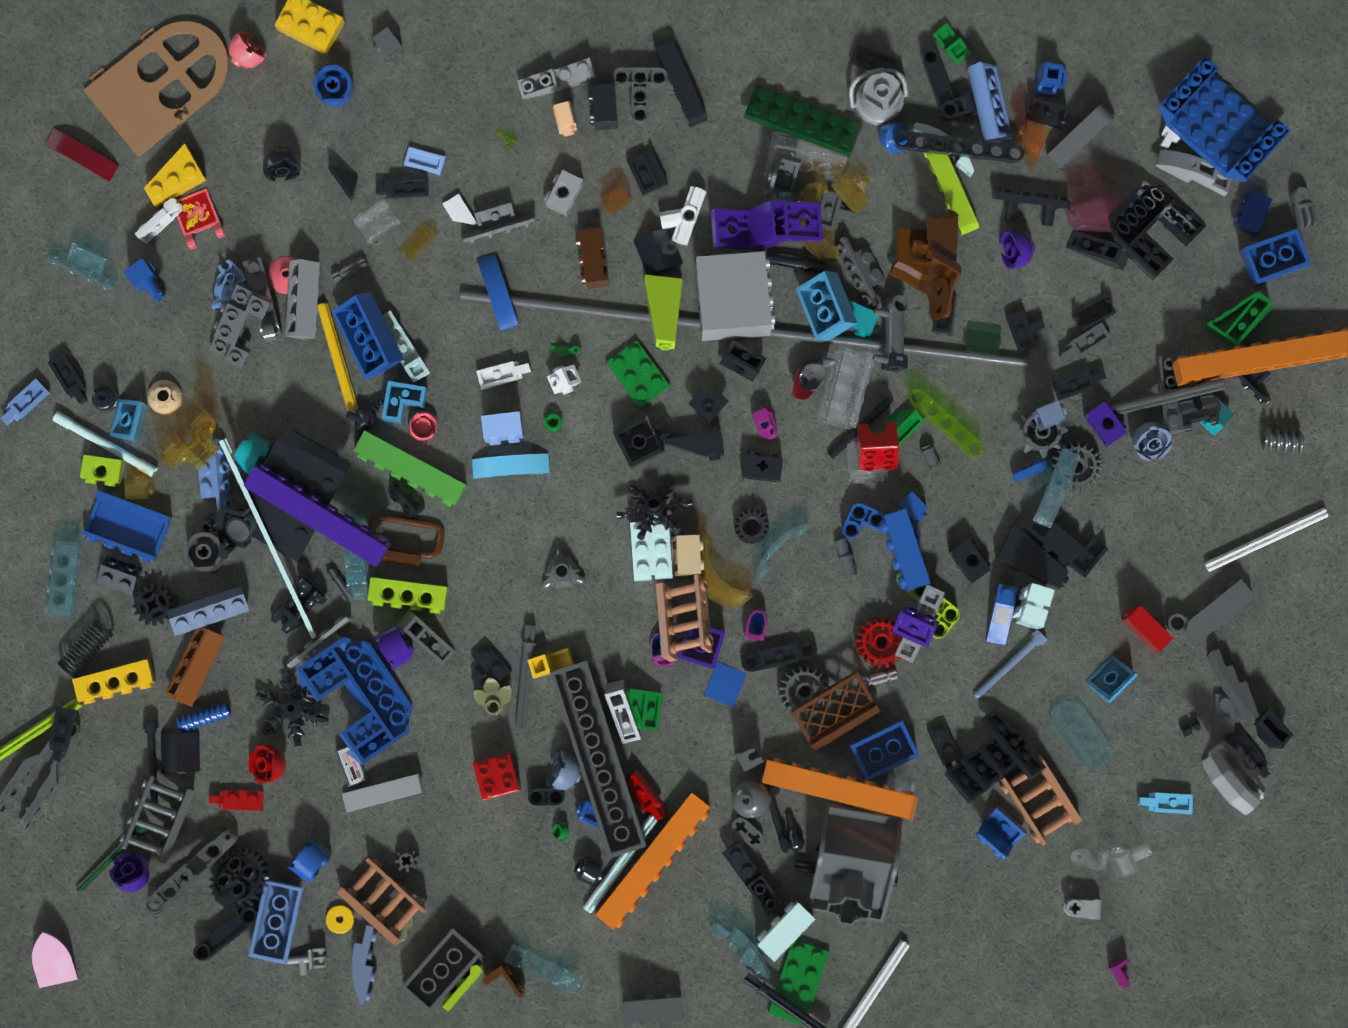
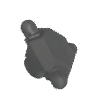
M558 548L556 556L551 558L545 572L546 579L542 582V587L545 589L550 586L555 588L571 587L576 583L583 584L585 578L580 575V569L571 557L564 555V550Z

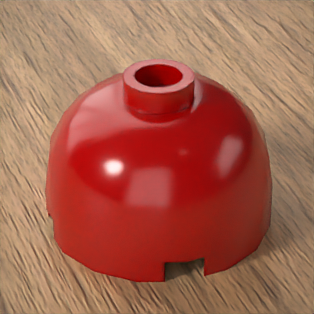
M273 745L256 746L255 751H251L248 760V769L250 773H253L254 781L259 784L277 781L283 776L286 769L284 754Z

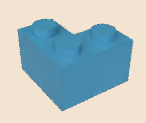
M388 381L381 419L386 422L403 424L406 406L425 409L428 389L423 386Z

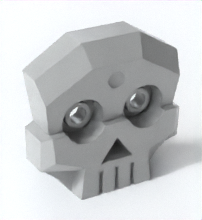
M1221 741L1211 748L1208 752L1209 757L1202 761L1203 769L1206 770L1211 782L1229 804L1244 815H1247L1256 808L1266 794V789L1258 777L1263 772L1258 766L1255 767L1256 764L1253 760L1250 761L1251 758L1248 754L1245 755L1246 752L1241 746L1234 749L1228 743Z

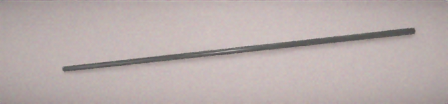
M468 290L460 291V299L491 303L488 293ZM509 296L513 306L651 322L649 312ZM679 316L678 326L700 328V318ZM775 327L771 330L770 337L885 350V341L838 335L829 341L816 340L813 332ZM904 343V353L1018 367H1028L1029 358Z

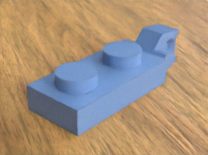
M35 378L7 404L8 406L5 409L8 412L1 417V420L7 425L14 419L18 422L50 393Z

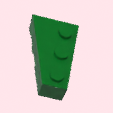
M1258 291L1229 311L1224 312L1218 318L1208 322L1206 329L1230 348L1240 346L1270 312L1274 302Z

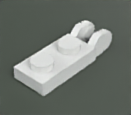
M168 199L164 203V207L154 213L147 223L142 224L135 235L144 243L150 242L182 211V204L177 202L176 199Z

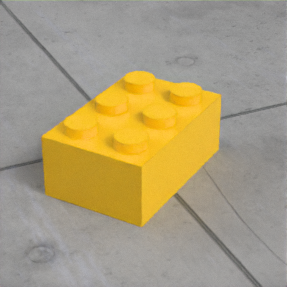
M287 0L275 23V27L278 31L328 55L345 22L343 17L309 0Z

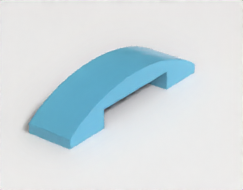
M523 454L472 459L473 479L550 473L548 454Z

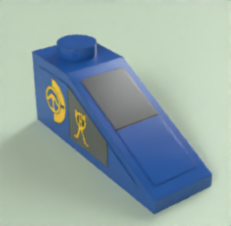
M1002 584L996 586L986 642L1006 644L1017 596V587Z

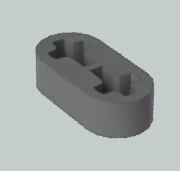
M737 818L733 821V832L750 847L758 848L763 844V835L747 820ZM743 821L745 823L744 827L748 830L746 834L742 830L736 831V822L741 823ZM751 833L754 836L758 834L760 836L758 838L760 843L751 844L752 839L748 834Z

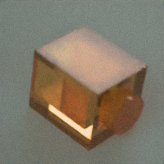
M619 185L602 197L603 203L601 205L606 213L611 212L612 215H615L632 204V200L622 185Z

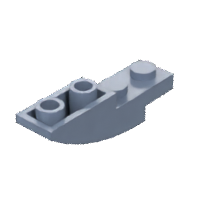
M370 924L366 925L363 943H354L352 955V977L360 1005H365L366 1001L370 1002L372 990L369 988L371 982H375L377 971L374 970V965L367 964L368 961L371 962L374 950H371L372 942H376L378 931Z

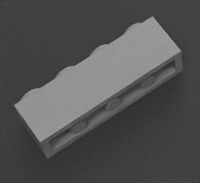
M303 259L290 261L286 337L297 339L315 338L320 275L319 262Z

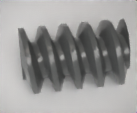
M1266 427L1262 438V450H1264L1265 446H1268V450L1271 451L1273 446H1275L1276 452H1279L1280 448L1283 447L1284 453L1287 452L1288 448H1291V453L1294 454L1297 448L1299 454H1302L1304 448L1302 431L1297 430L1294 432L1293 429H1289L1287 432L1285 428H1282L1279 432V429L1276 427L1273 430L1270 427Z

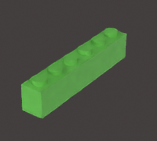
M366 431L363 432L354 449V452L357 453L356 457L360 460L374 462L373 466L381 471L384 468L391 471L390 475L398 480L401 477L408 480L407 484L415 489L418 486L425 489L424 494L432 498L435 495L442 498L440 502L449 507L452 504L457 506L467 487L466 484Z

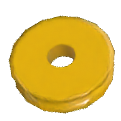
M336 905L328 910L325 922L331 932L343 934L352 928L354 915L348 907ZM337 916L343 917L342 923L337 922Z

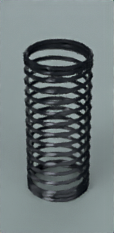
M94 620L91 624L103 633L106 638L98 634L92 627L89 626V629L101 637L103 642L90 631L86 630V632L95 638L100 645L85 633L83 635L93 642L96 647L80 636L94 651L77 639L91 654L83 650L77 643H74L89 658L81 654L74 646H71L74 651L84 657L86 662L70 649L68 651L79 659L83 665L68 653L65 654L76 662L79 667L74 665L65 656L63 658L74 666L77 671L69 667L62 659L57 662L58 666L73 678L78 677L77 674L83 671V667H86V664L92 661L91 657H95L94 654H98L97 651H101L100 647L103 648V644H106V641H109V638L114 636L110 630L107 631L103 628L104 625L98 620Z

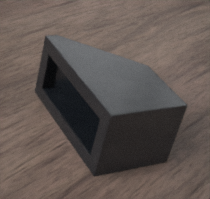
M1266 708L1256 721L1257 736L1268 748L1283 749L1293 736V733L1270 708Z

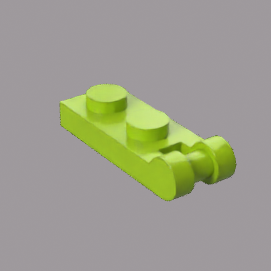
M474 964L470 968L471 974L467 979L462 977L455 985L458 989L454 994L449 992L443 999L445 1004L442 1007L446 1011H449L482 973L483 968L480 964Z

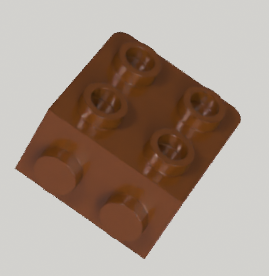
M501 963L497 967L492 965L484 971L482 981L486 986L503 975L520 1000L525 996V987L520 980L515 981L513 978L515 973L508 964L505 966L504 963Z

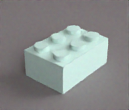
M653 521L655 526L651 525L652 533L647 531L644 540L637 538L640 530L636 528L642 523H630L634 582L652 580L651 575H655V580L673 579L669 528L665 530L664 523L660 525V521Z
M1034 583L1025 586L1023 589L1021 588L1018 597L1021 603L1020 606L1015 607L1013 613L1014 623L1036 630L1043 628L1049 611L1043 609V607H1050L1055 590Z
M791 901L784 908L786 913L781 918L777 916L770 923L772 927L768 931L764 929L757 936L759 940L757 945L774 962L815 920L797 901L795 903Z

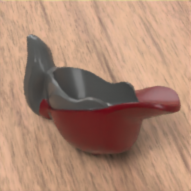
M823 356L819 357L814 363L802 364L792 376L794 383L792 394L794 398L799 400L809 398L823 383L826 368H831L835 365L836 359H829Z

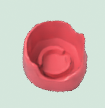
M418 410L410 416L408 423L410 435L419 441L432 438L437 431V417L429 411Z

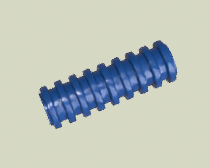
M223 702L222 705L220 703L217 706L212 705L211 708L206 707L205 710L200 709L199 712L194 711L193 714L188 713L187 716L184 714L181 718L180 716L176 717V724L179 731L184 733V730L190 731V728L196 729L197 726L200 728L203 724L206 726L208 723L212 724L213 721L219 722V719L225 720V717L230 718V708L226 702Z

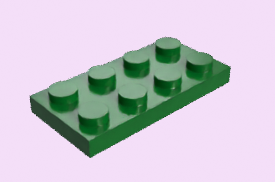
M795 940L790 946L776 992L809 1015L830 951ZM773 1002L771 1003L768 1014L805 1026Z

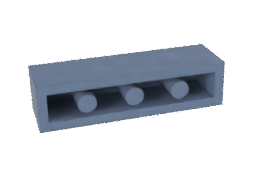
M239 586L168 610L167 613L174 634L177 636L249 611L243 590Z

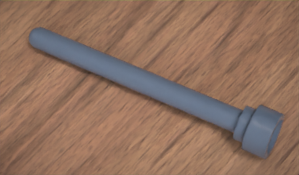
M1038 629L1031 634V640L974 692L973 696L976 699L988 691L1035 646H1042L1048 641Z

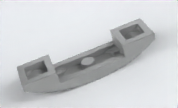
M927 585L917 608L918 612L935 617L945 592ZM903 637L895 655L913 663L922 645Z

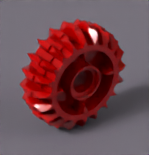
M884 616L881 617V622H878L877 617H874V624L870 620L866 621L869 626L868 628L861 625L864 633L857 632V635L862 636V638L855 639L856 643H861V646H857L856 650H863L859 657L866 655L865 663L869 659L872 660L870 663L871 667L875 665V662H878V668H881L884 662L885 667L888 668V661L895 665V657L898 660L902 659L895 654L903 636L892 632L896 624L891 625L892 618H889L887 623H885ZM878 637L885 638L886 646L884 648L877 646L876 640Z

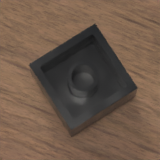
M615 83L592 85V91H588L590 107H593V110H590L591 125H595V130L618 129Z

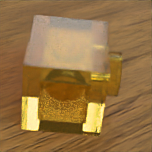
M142 475L133 476L134 479L124 480L126 500L152 499L151 494H154L155 490L154 483H151V480L145 479V476Z

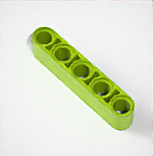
M942 144L935 146L937 149L944 148ZM924 152L925 158L927 157L930 162L928 164L933 175H936L937 185L940 191L944 193V200L948 209L954 210L959 214V234L962 236L979 229L978 221L949 156Z

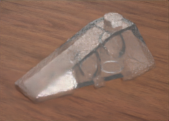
M773 131L767 148L764 175L769 176L773 160L778 159L779 153L801 159L798 171L800 177L807 176V172L817 171L819 175L842 173L848 156L794 136Z

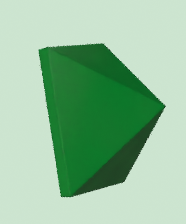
M915 408L892 413L889 417V423L896 422L899 446L925 421Z

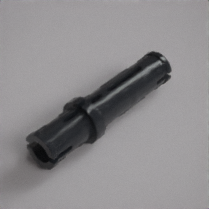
M770 253L769 255L770 265L818 273H822L826 268V261L812 260L810 257L798 258Z

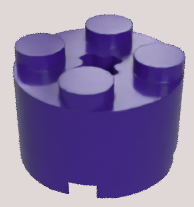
M395 626L373 637L375 641L379 640L377 646L387 664L392 663L391 670L412 660V655H414L410 644H405L403 640L405 637L400 627L395 628Z

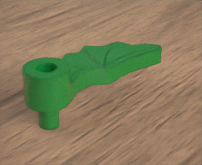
M550 346L554 350V354H559L560 357H568L572 353H581V347L574 346L573 348Z

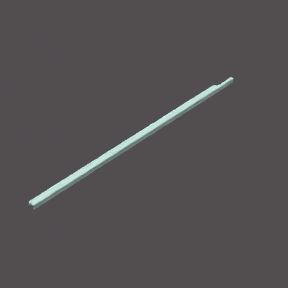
M226 438L220 440L219 443L313 639L316 637L315 632L247 488L243 486L244 482L230 455L233 452Z

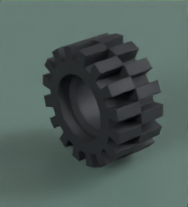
M747 509L738 515L734 525L735 533L744 543L757 544L766 537L769 531V521L763 512L757 511V509ZM754 519L759 523L758 532L749 534L745 531L744 524L747 520Z

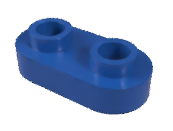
M1041 458L1032 462V467L1026 469L1023 466L1014 470L1015 474L1012 476L1015 483L1050 468L1048 461H1043Z

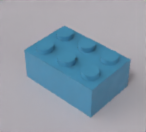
M823 271L796 288L816 340L829 341L858 324L837 272Z

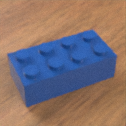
M371 291L353 296L332 311L364 380L380 376L404 360Z
M903 509L884 515L879 525L882 534L886 533L888 539L885 541L888 552L892 551L894 557L891 560L893 568L898 570L900 575L897 578L900 589L904 588L905 592L928 585L930 580L907 510Z

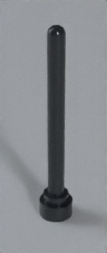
M144 721L143 729L147 733L149 774L155 776L153 782L157 783L155 733L158 729V721ZM150 789V801L158 804V791Z

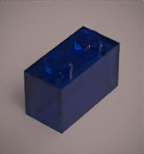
M1252 190L1248 195L1244 194L1240 203L1243 206L1242 210L1236 213L1233 220L1236 223L1234 228L1256 237L1260 232L1273 199Z

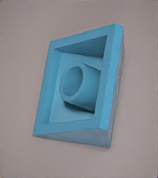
M118 399L109 436L139 442L147 405L140 401Z
M1112 655L1086 683L1106 703H1111L1136 678L1137 674Z

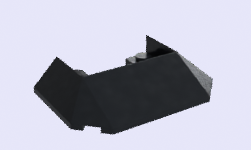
M1143 181L1108 215L1114 240L1124 254L1152 281L1174 258L1147 231L1159 220L1178 241L1187 246L1206 227L1166 186L1158 185L1155 187L1146 181Z

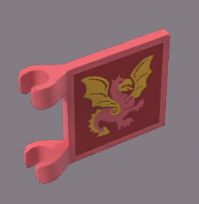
M207 188L177 200L183 206L182 211L177 215V219L187 246L191 250L197 247L193 238L195 233L213 227L218 238L225 236Z

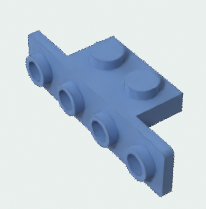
M211 439L212 458L198 461L201 499L216 497L217 514L224 505L233 506L228 460L219 443L223 439Z

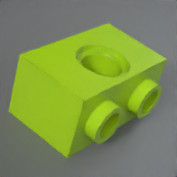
M83 455L80 478L85 479V483L97 484V481L104 482L105 486L115 487L116 484H121L125 462L117 459ZM101 467H105L106 474L100 477L98 470Z

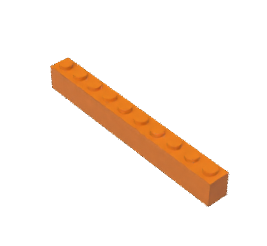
M1348 327L1341 329L1340 332L1329 330L1323 332L1322 335L1311 333L1299 339L1297 336H1293L1281 342L1279 339H1275L1263 345L1261 342L1245 348L1243 345H1240L1228 351L1222 348L1210 354H1207L1205 351L1197 353L1196 356L1189 357V355L1179 356L1172 364L1177 386L1348 357Z

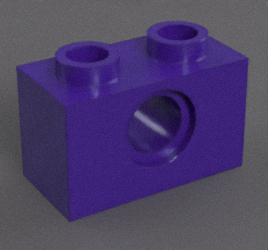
M1103 402L1086 414L1084 418L1103 444L1108 447L1127 433L1125 430L1127 426L1114 415L1116 411L1112 405ZM1103 419L1111 421V428L1103 426Z

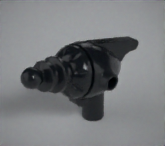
M379 399L378 403L374 402V405L371 404L370 408L358 409L356 413L347 412L346 418L355 421L354 429L357 431L355 436L357 441L361 438L363 432H367L375 423V419H377L376 413L380 412V405L384 404L383 399Z

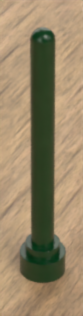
M135 825L131 836L135 838L141 835L144 836L149 830ZM122 843L110 852L77 885L76 889L78 892H82L125 850L121 847Z

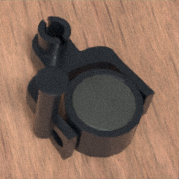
M224 505L219 509L218 514H209L204 519V522H202V531L207 533L217 531L220 540L223 543L229 544L224 549L219 550L218 554L221 559H228L229 554L237 547L245 549L251 543V538L257 533L258 524L256 519L249 513V507ZM227 513L234 514L226 523Z

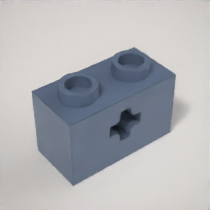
M1056 401L1036 409L1032 415L1040 432L1061 423L1066 419L1065 415H1067L1064 405Z

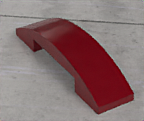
M53 129L44 144L108 182L111 181L119 168L114 162L56 129Z

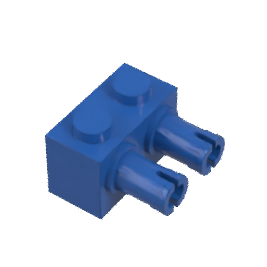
M141 258L123 271L139 292L147 290L156 302H160L166 297L157 284L159 280L157 274L159 272L150 261L146 262Z

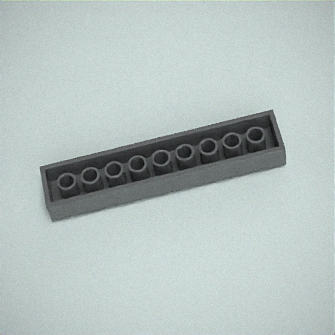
M584 661L550 672L609 859L647 847L588 662Z

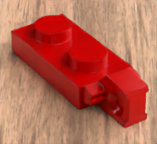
M638 770L625 779L629 793L644 812L652 814L657 821L668 814L662 801Z
M219 791V796H209V803L219 804V809L263 811L264 791Z

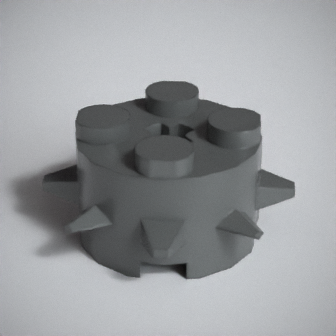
M1024 414L1021 415L1024 424L1022 430L1015 432V436L1022 438L1026 445L1024 448L1025 453L1033 450L1039 452L1042 458H1046L1047 451L1052 447L1059 450L1062 449L1059 440L1063 433L1068 432V428L1061 427L1059 423L1044 429L1045 436H1040L1033 415L1031 417Z

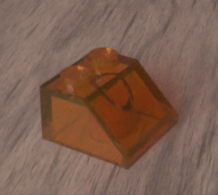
M1028 120L1026 126L1022 125L1016 140H1019L1018 145L1024 149L1023 160L1027 169L1032 171L1050 129Z

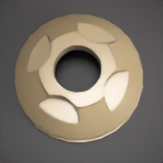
M160 380L154 383L148 391L149 405L159 414H171L182 403L183 396L180 387L170 380ZM162 390L167 391L169 394L166 401L158 399V393Z

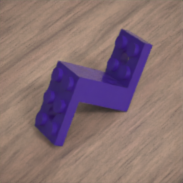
M768 201L750 210H711L713 248L765 250L784 241H823L820 203ZM801 217L806 220V226L800 223ZM728 225L734 228L733 234L729 233Z

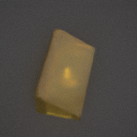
M423 223L402 246L399 252L413 264L438 235Z

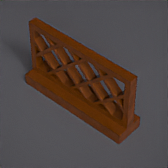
M855 671L795 707L790 712L815 752L879 713L880 710L858 672ZM856 678L858 681L856 690L847 688L849 682ZM842 690L840 700L831 698L833 691ZM846 691L855 693L852 702L843 701ZM859 694L866 695L868 701L863 704L856 703ZM818 700H825L823 710L814 708ZM829 702L838 703L836 712L827 711ZM842 704L851 706L848 713H840ZM802 710H808L807 720L800 719L797 713ZM813 712L822 713L819 722L810 721ZM826 714L834 716L832 723H823ZM809 724L818 726L817 731L809 736L807 733Z

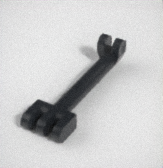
M772 787L768 789L772 798L769 809L781 851L787 853L789 845L774 799V795L780 793V788Z

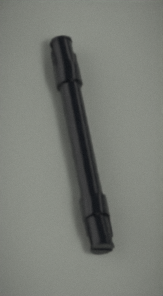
M887 396L859 424L869 425L894 402L892 398ZM858 425L831 449L828 455L832 459L857 437Z

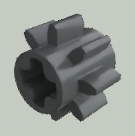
M405 848V854L397 853L400 858L395 863H400L399 870L406 868L407 873H409L411 866L415 869L417 868L414 863L420 860V858L414 857L415 850L408 853V849ZM403 856H404V857H408V856L411 857V859H410V862H412L411 865H410V864H406V865L403 864V862H404Z

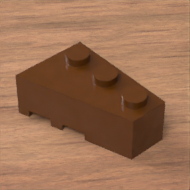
M601 227L579 230V236H576L577 247H581L582 254L578 255L579 265L584 267V273H581L582 285L586 284L587 289L609 286Z

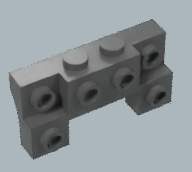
M239 281L236 284L230 301L228 303L225 302L222 306L221 313L223 315L214 325L216 332L209 351L225 358V362L242 369L245 366V360L251 349L238 344L250 315L252 314L263 320L272 299L259 294L248 285Z

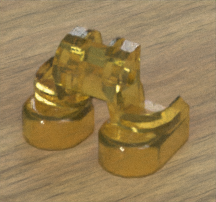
M193 399L192 401L202 412L190 426H186L182 422L180 425L194 439L187 445L172 431L171 434L176 438L175 443L172 442L163 453H158L149 445L147 448L169 467H178L187 460L199 471L203 465L206 466L205 463L212 456H216L215 453L220 448L209 438L216 428L214 417L199 402Z

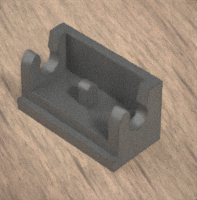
M748 749L741 754H735L744 772L764 762L761 757L751 761L754 756H749V754L753 753L755 749Z

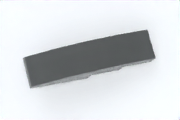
M1220 650L1211 651L1207 658L1222 689L1250 724L1254 723L1259 718V714L1247 681L1239 683L1233 665L1225 666Z

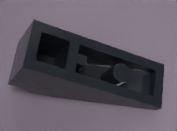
M1075 230L1066 246L1068 249L1122 271L1129 259L1117 243Z
M721 431L664 439V443L667 446L703 458H709V461L720 460V456H724Z

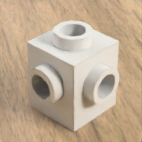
M575 365L559 366L553 369L554 373L547 376L554 394L560 392L563 395L570 393L574 390V386L582 382Z

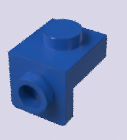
M585 800L583 803H579L575 811L578 814L576 819L598 828V822L590 801Z

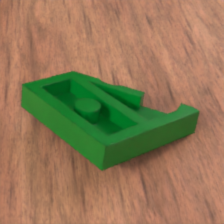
M627 688L626 692L637 729L658 731L663 693Z

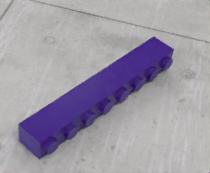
M257 464L254 466L243 485L244 487L373 566L377 567L391 545L387 542V538L379 534L375 535L366 525L357 524L354 522L355 519L353 517L339 513L335 506L331 504L326 505L321 502L322 499L315 494H308L302 486L298 484L293 485L286 476L275 474L268 465Z

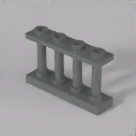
M149 774V777H145L142 782L141 788L144 789L141 796L137 795L134 806H136L134 814L130 813L126 824L129 827L127 832H122L119 842L122 843L121 847L123 849H126L129 843L154 852L158 856V862L166 864L195 791L186 787L185 791L181 790L180 792L153 782L155 776ZM152 789L177 798V801L180 802L178 809L174 808L173 810L146 800L149 790ZM142 807L169 816L173 820L171 826L165 828L138 818ZM135 825L163 835L165 838L163 845L157 846L131 836Z

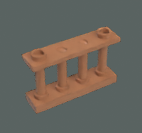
M698 574L694 575L695 584L671 589L663 582L656 584L662 657L670 662L676 661L678 651L701 646L708 653L712 652L713 637L710 633L707 601L708 583L706 579ZM696 592V602L676 607L672 606L674 596ZM697 610L698 620L674 625L673 617L676 614ZM699 628L700 638L676 644L675 635L678 632Z
M1037 755L1046 766L1045 770L1041 772L1044 777L1043 783L1017 798L1012 788L1028 778L1023 772L1008 782L1003 777L1000 780L1001 784L999 786L1005 795L1007 793L1010 795L1033 833L1030 835L1035 843H1040L1044 846L1047 844L1043 839L1045 836L1067 822L1077 825L1082 819L1042 756ZM1046 789H1051L1055 795L1052 797L1053 799L1028 815L1022 805ZM1062 805L1065 810L1063 816L1038 831L1033 821L1054 807Z
M367 858L365 861L371 865L351 888L341 887L337 894L390 943L398 945L402 940L399 937L400 930L418 910L422 913L428 911L424 907L426 903L419 897L415 899L382 868L384 865L378 859ZM377 871L385 879L365 901L361 902L356 897L358 895L357 892ZM391 884L399 892L379 914L375 915L370 910L372 908L371 905ZM406 897L413 905L394 927L391 926L389 928L384 923L386 921L385 918Z

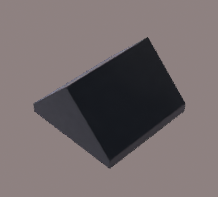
M669 228L652 231L634 241L647 275H655L683 264L676 244L672 241V234Z
M199 733L161 734V773L200 771Z

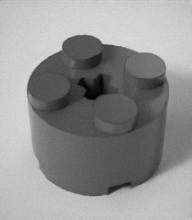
M200 532L193 535L187 541L184 547V556L188 564L194 569L202 572H212L221 567L224 559L220 558L218 552L224 549L225 545L217 536L207 532ZM205 548L209 550L206 557L201 554L202 551H205Z

